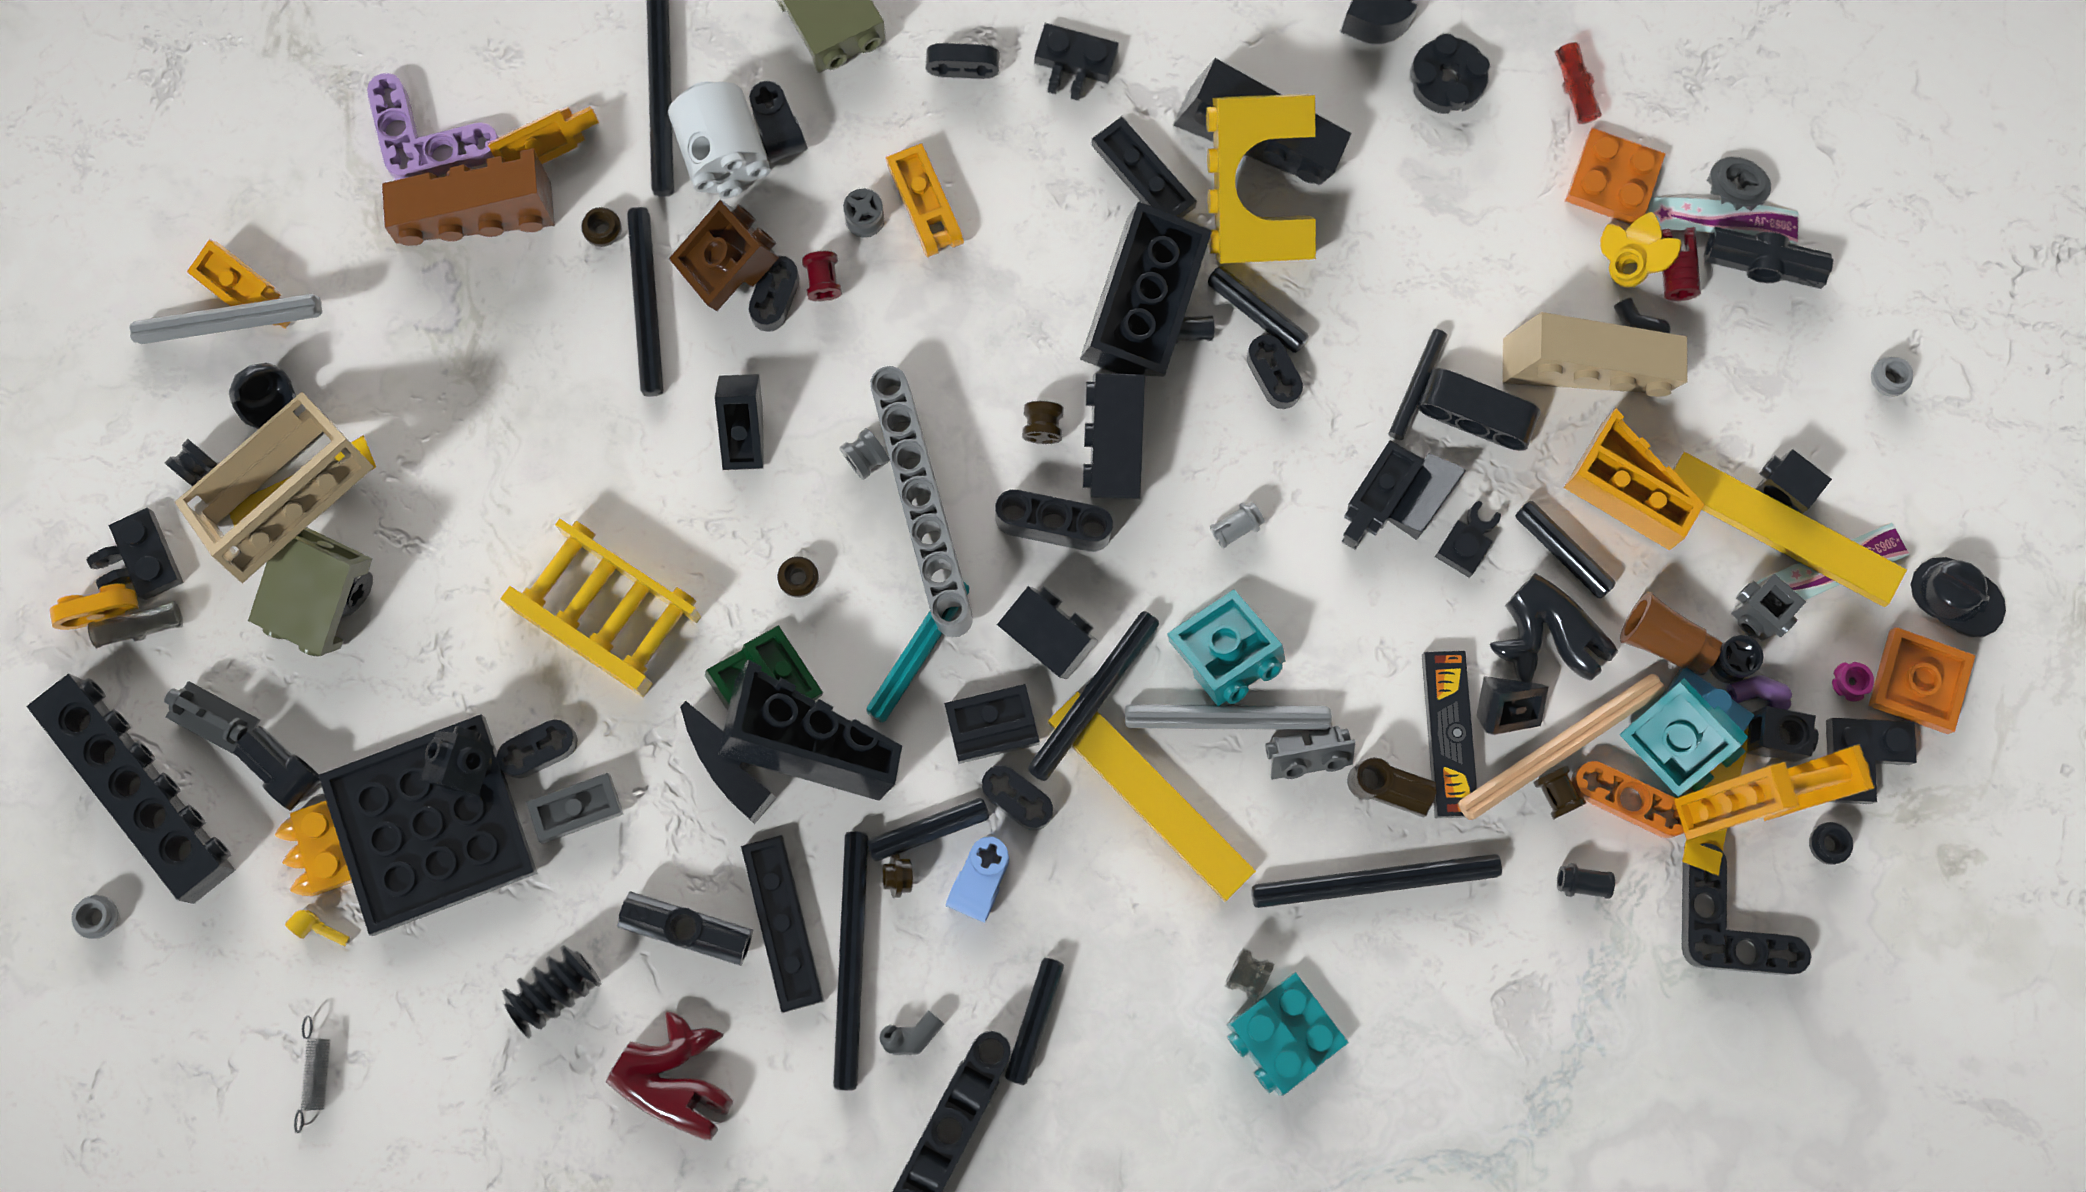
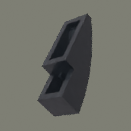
M685 701L680 706L688 735L699 759L712 780L729 801L755 825L775 801L776 797L746 772L751 764L718 755L723 731Z

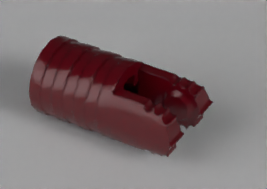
M1696 227L1685 228L1683 235L1685 251H1680L1674 263L1665 271H1662L1664 297L1667 300L1686 301L1694 299L1701 294ZM1661 229L1662 239L1673 238L1670 229Z

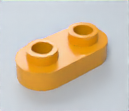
M110 584L99 588V593L85 597L82 595L61 597L57 600V604L49 609L53 628L70 630L131 615L139 610L134 590L126 589V586L123 584Z

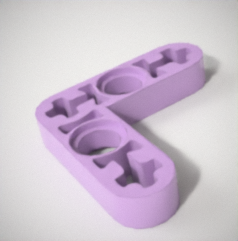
M382 73L375 76L369 82L367 94L383 161L395 180L429 172L440 176L446 174L450 167L464 164L471 168L486 164L487 159L494 157L487 143L497 139L498 136L490 125L474 123L418 138L408 94L400 79L393 74ZM391 88L393 90L390 96L395 108H389L382 96L385 95L384 89ZM401 120L406 123V128L402 134L398 136L386 134L387 126L391 122ZM480 137H485L487 140L483 149H478L476 146ZM463 141L465 145L464 149L467 152V154L463 155V152L460 146L458 145V142ZM441 145L453 147L452 156L445 161L433 159L435 149ZM398 148H403L410 160L407 163L408 168L406 169L399 167L402 161L397 150Z

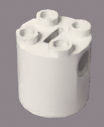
M703 81L689 87L670 104L668 115L695 191L719 193L722 199L733 198L742 192L743 186L755 179H761L770 173L771 170L741 87L735 83L723 81Z

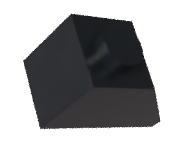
M759 374L721 375L718 377L714 399L722 469H763V406Z

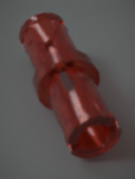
M1572 42L1559 47L1555 51V56L1563 74L1564 82L1562 87L1564 93L1569 94L1577 123L1586 124L1595 121L1597 117L1602 116V112L1592 86L1595 81L1592 73L1587 71L1578 42Z

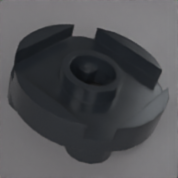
M1441 34L1436 40L1426 43L1417 52L1410 68V78L1414 86L1412 91L1416 99L1423 106L1434 112L1449 114L1450 110L1457 111L1462 109L1461 112L1472 108L1483 95L1488 83L1490 62L1486 56L1482 55L1468 41L1455 38L1451 34ZM1442 70H1453L1456 72L1459 80L1451 78L1448 82L1442 79L1444 74Z

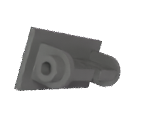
M190 681L180 690L171 689L164 699V702L169 705V712L165 716L167 719L234 754L233 751L236 749L237 742L247 732L256 729L261 721L257 717Z
M1334 726L1327 730L1309 731L1312 745L1305 746L1301 733L1273 737L1272 742L1265 743L1267 757L1272 759L1271 780L1278 778L1295 779L1306 773L1322 770L1334 772L1353 765L1355 740H1351L1348 729H1340L1339 726Z

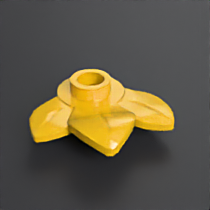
M1648 212L1635 220L1626 231L1619 226L1607 224L1600 239L1601 252L1610 261V276L1616 284L1622 287L1637 286L1650 273L1665 271L1677 259L1682 242L1676 238L1662 239L1661 227L1653 212ZM1627 264H1637V269L1634 273H1623L1624 267Z

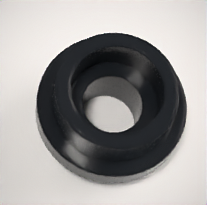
M1827 822L1813 829L1809 838V847L1814 857L1820 862L1835 865L1844 862L1850 857L1853 850V838L1844 826L1834 822ZM1826 837L1833 839L1835 843L1833 851L1826 849L1824 845Z

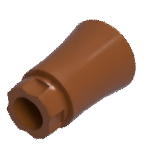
M1651 592L1644 594L1635 604L1620 634L1621 643L1650 652L1682 669L1688 668L1699 675L1706 674L1714 665L1721 652L1722 642L1718 638L1708 634L1705 628L1693 623L1668 607Z

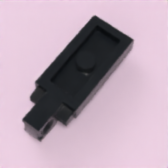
M1391 440L1387 443L1348 504V510L1344 518L1351 523L1343 534L1342 543L1356 550L1367 531L1376 536L1380 529L1384 528L1423 467L1425 459Z

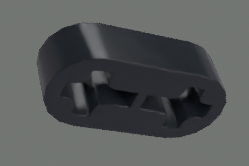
M936 43L927 47L925 69L929 74L936 77L988 79L998 75L1000 53L995 47L983 44Z
M778 256L777 261L757 282L750 299L748 310L752 323L761 331H775L783 325L797 291L800 279L798 270L793 260L786 256ZM782 269H786L789 279L783 278L778 289H775L776 283L772 273L779 274ZM770 299H774L773 308L776 315L769 314L767 319H762L759 308L766 309Z
M1272 335L1258 336L1249 346L1246 358L1248 366L1264 396L1272 406L1278 409L1291 408L1298 402L1302 394V379L1279 339ZM1260 348H1263L1265 352H1274L1271 359L1272 369L1265 358L1258 360L1257 356ZM1277 375L1284 386L1292 385L1293 388L1289 397L1284 392L1278 394L1275 392L1278 386Z
M562 720L546 721L504 742L497 752L496 758L499 767L513 778L521 779L528 777L573 754L577 747V735L573 728ZM557 730L560 734H567V737L561 740L563 745L561 749L557 750L552 745L541 749V745L552 740V731ZM514 749H518L522 753L534 749V753L523 758V767L518 768L514 764L508 765V761L513 758L512 751Z
M997 765L985 772L982 779V791L990 803L1028 830H1039L1049 824L1053 815V805L1051 799L1044 792L1008 766ZM1004 775L1010 778L1008 786L1017 793L1015 797L1012 798L1003 791L998 793V795H994L992 793L993 784L990 781L991 778L1001 779ZM1022 797L1030 804L1036 803L1037 800L1043 803L1041 811L1045 814V817L1042 819L1034 817L1031 821L1025 818L1027 810L1018 802Z

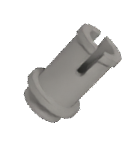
M1253 502L1247 505L1245 503L1239 504V510L1210 526L1216 541L1220 540L1218 543L1223 549L1251 530L1255 532L1260 530L1259 526L1265 520Z

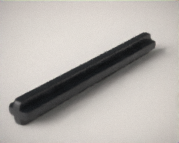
M634 207L628 210L627 218L639 381L643 396L652 397L661 395L664 390L651 221L647 208Z
M1146 611L1138 615L1030 763L1028 771L1034 777L1041 781H1046L1156 631L1159 626V621L1156 617Z

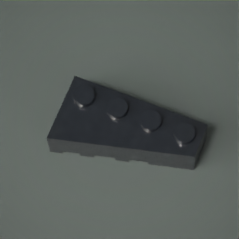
M1214 58L1190 86L1173 126L1214 142L1213 132H1207L1206 110L1207 107H1213V98L1282 94ZM1315 113V137L1265 140L1254 145L1245 155L1295 175L1307 183L1320 186L1335 173L1352 133Z
M748 660L735 680L718 755L880 801L896 783L902 745L856 719L852 721L832 711L833 706L820 699L817 702L796 691L794 684L783 678H780L778 681L762 672L760 665Z

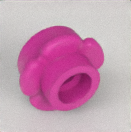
M1844 662L1835 668L1833 672L1835 678L1832 680V687L1839 696L1843 695L1846 700L1857 702L1864 699V695L1872 691L1874 676L1866 665L1858 662H1852L1851 664ZM1849 678H1853L1855 680L1854 685H1851L1849 683Z

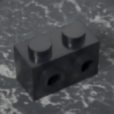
M1027 586L997 623V626L1059 678L1068 679L1098 642L1090 634L1094 627L1076 612L1069 617L1059 608L1063 601L1043 586L1038 591L1033 587Z

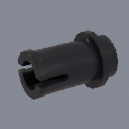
M1184 317L1176 344H1178L1179 340L1213 341L1215 332L1214 317Z
M1569 863L1568 866H1561L1559 868L1557 889L1564 892L1568 897H1573L1577 893L1610 899L1615 889V875L1610 871L1602 872L1578 868L1577 864Z

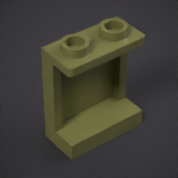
M776 0L782 12L787 11L811 53L814 67L818 73L826 69L833 70L839 68L847 59L861 52L869 53L886 40L884 21L872 0Z
M306 527L267 561L248 621L263 628L262 631L270 637L286 639L298 645L299 650L307 655L323 656L341 649L344 640L335 636L354 578L368 574L372 558Z

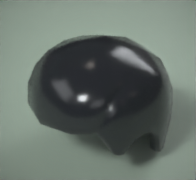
M270 363L249 365L235 374L229 389L230 402L239 418L245 424L256 429L262 427L296 397L289 376L282 369Z

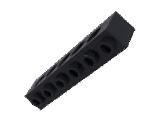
M68 673L26 707L178 901L195 904L235 871L227 860L231 856L230 851L218 838H210L202 828L206 824L204 818L194 807L189 804L185 807L177 796L181 792L178 785L166 773L159 774L152 765V762L156 760L153 753L142 742L137 741L135 743L127 733L131 728L129 723L118 711L114 709L110 711L102 701L106 695L99 685L90 678L83 680ZM90 714L89 725L80 731L81 719L85 715ZM114 745L115 755L109 762L105 763L104 754L110 746ZM139 776L140 787L136 793L130 795L129 785L134 778ZM164 808L166 811L165 820L159 827H155L154 816L157 811ZM190 840V854L181 860L179 858V848L182 843Z

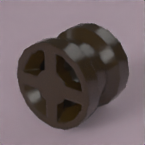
M1050 401L1026 403L1024 405V416L1027 418V425L1023 427L1022 438L1025 441L1036 444H1054L1062 441V429L1059 427V420L1063 418L1064 407Z

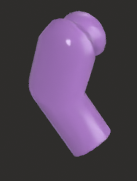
M1757 675L1727 685V693L1737 703L1759 697L1767 700L1769 707L1785 710L1791 707L1790 698L1792 697V692L1789 687L1769 677Z

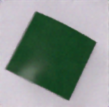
M779 625L745 643L741 651L706 669L704 675L727 711L736 677L748 660L760 665L762 672L778 681L780 678H783L794 684L796 691L814 701L824 693Z

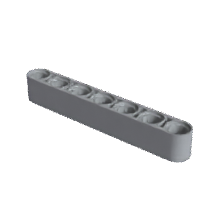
M884 366L873 374L870 381L871 391L929 608L940 632L945 636L960 637L971 628L973 616L914 399L904 373L897 367ZM890 386L900 387L899 391L893 395H883L885 389ZM903 421L910 422L906 430L902 432L892 431L897 423ZM909 458L921 459L919 464L912 469L902 468L903 463ZM920 494L931 496L927 504L923 506L912 505L913 499ZM936 531L941 533L940 538L933 544L921 542L924 535L928 532ZM940 569L952 571L950 577L944 582H934L931 580L933 574ZM950 607L962 609L961 615L956 620L946 621L942 619L943 612Z

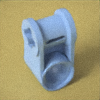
M984 837L975 842L962 871L959 872L946 902L947 907L983 923L986 922L1009 864V853L1002 841L994 837ZM991 846L996 847V854L1001 858V862L999 865L991 863L988 869L983 868L984 861L979 856L980 851L988 852Z

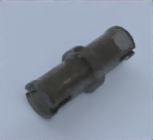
M172 601L169 604L141 611L137 608L128 609L125 611V615L97 622H89L88 634L92 645L97 649L128 639H133L135 642L146 639L148 634L182 627L183 618L178 604Z

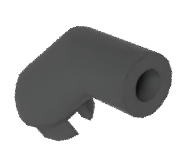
M928 1010L915 1027L886 1026L880 1032L879 1040L884 1050L892 1055H917L924 1050L944 1026V1023Z

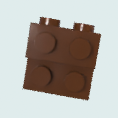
M722 200L716 203L669 258L706 305L716 311L723 306L743 282L754 287L779 258L772 250L776 245L775 240L763 229L758 227L755 230L752 227L756 221L754 216L738 204L733 208Z

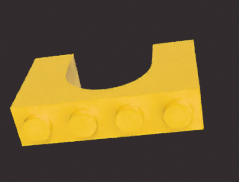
M1292 94L1213 98V107H1207L1206 110L1207 132H1213L1214 148L1207 149L1208 173H1214V189H1208L1209 214L1215 213V229H1211L1212 233L1208 242L1209 253L1215 254V258L1220 264L1316 259L1315 218L1310 215L1263 217L1252 214L1241 203L1235 185L1238 165L1245 153L1254 145L1269 139L1315 137V95Z

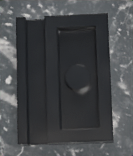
M1026 684L944 703L958 764L1040 745Z

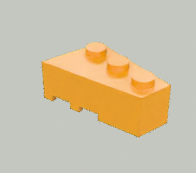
M1615 408L1600 425L1563 488L1670 551L1686 538L1705 504L1670 466L1665 467L1649 449L1651 445L1643 437L1639 438L1622 420L1624 416Z

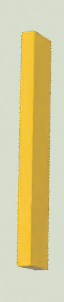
M1683 452L1673 470L1705 504L1702 508L1703 511L1882 607L1890 604L1907 569L1686 452Z
M1079 692L1072 696L1048 720V723L1054 729H1056L1081 695ZM1097 711L1071 747L1226 902L1256 870Z

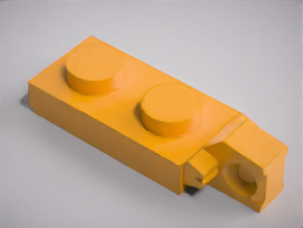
M591 106L572 114L569 107L561 110L557 109L487 144L493 156L502 155L505 158V162L521 159L520 151L534 148L541 164H544L577 148V144L585 140L582 131L599 124V120Z
M211 239L208 240L187 270V273L229 306L279 299L281 296L272 284L221 244ZM290 322L277 323L272 325H279L286 329Z

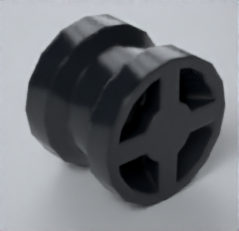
M189 439L182 444V451L177 456H171L164 462L191 486H194L218 465L217 462Z

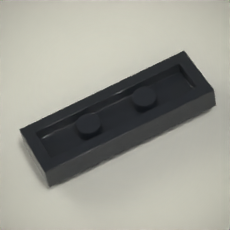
M1122 116L1092 138L1091 146L1141 203L1183 218L1196 208L1197 200Z

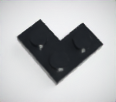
M1830 718L1826 720L1827 755L1860 745L1864 759L1868 763L1870 777L1874 786L1873 789L1830 802L1876 803V764L1912 765L1917 763L1915 722Z

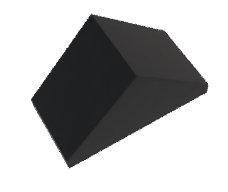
M1484 676L1476 716L1485 732L1491 735L1541 726L1549 686Z

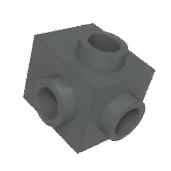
M1773 574L1759 584L1754 580L1747 584L1736 596L1740 604L1731 614L1738 620L1739 627L1746 634L1764 641L1774 634H1777L1779 637L1786 634L1798 621L1794 615L1806 601L1788 584Z

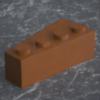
M534 148L520 151L521 159L505 162V158L501 155L487 159V167L471 169L463 164L450 167V170L446 172L444 177L438 178L437 175L429 172L382 183L385 229L396 244L400 243L406 246H416L422 244L425 240L434 239L458 241L463 236L478 234L486 237H496L505 231L514 230L538 232L543 227L555 226L551 182Z

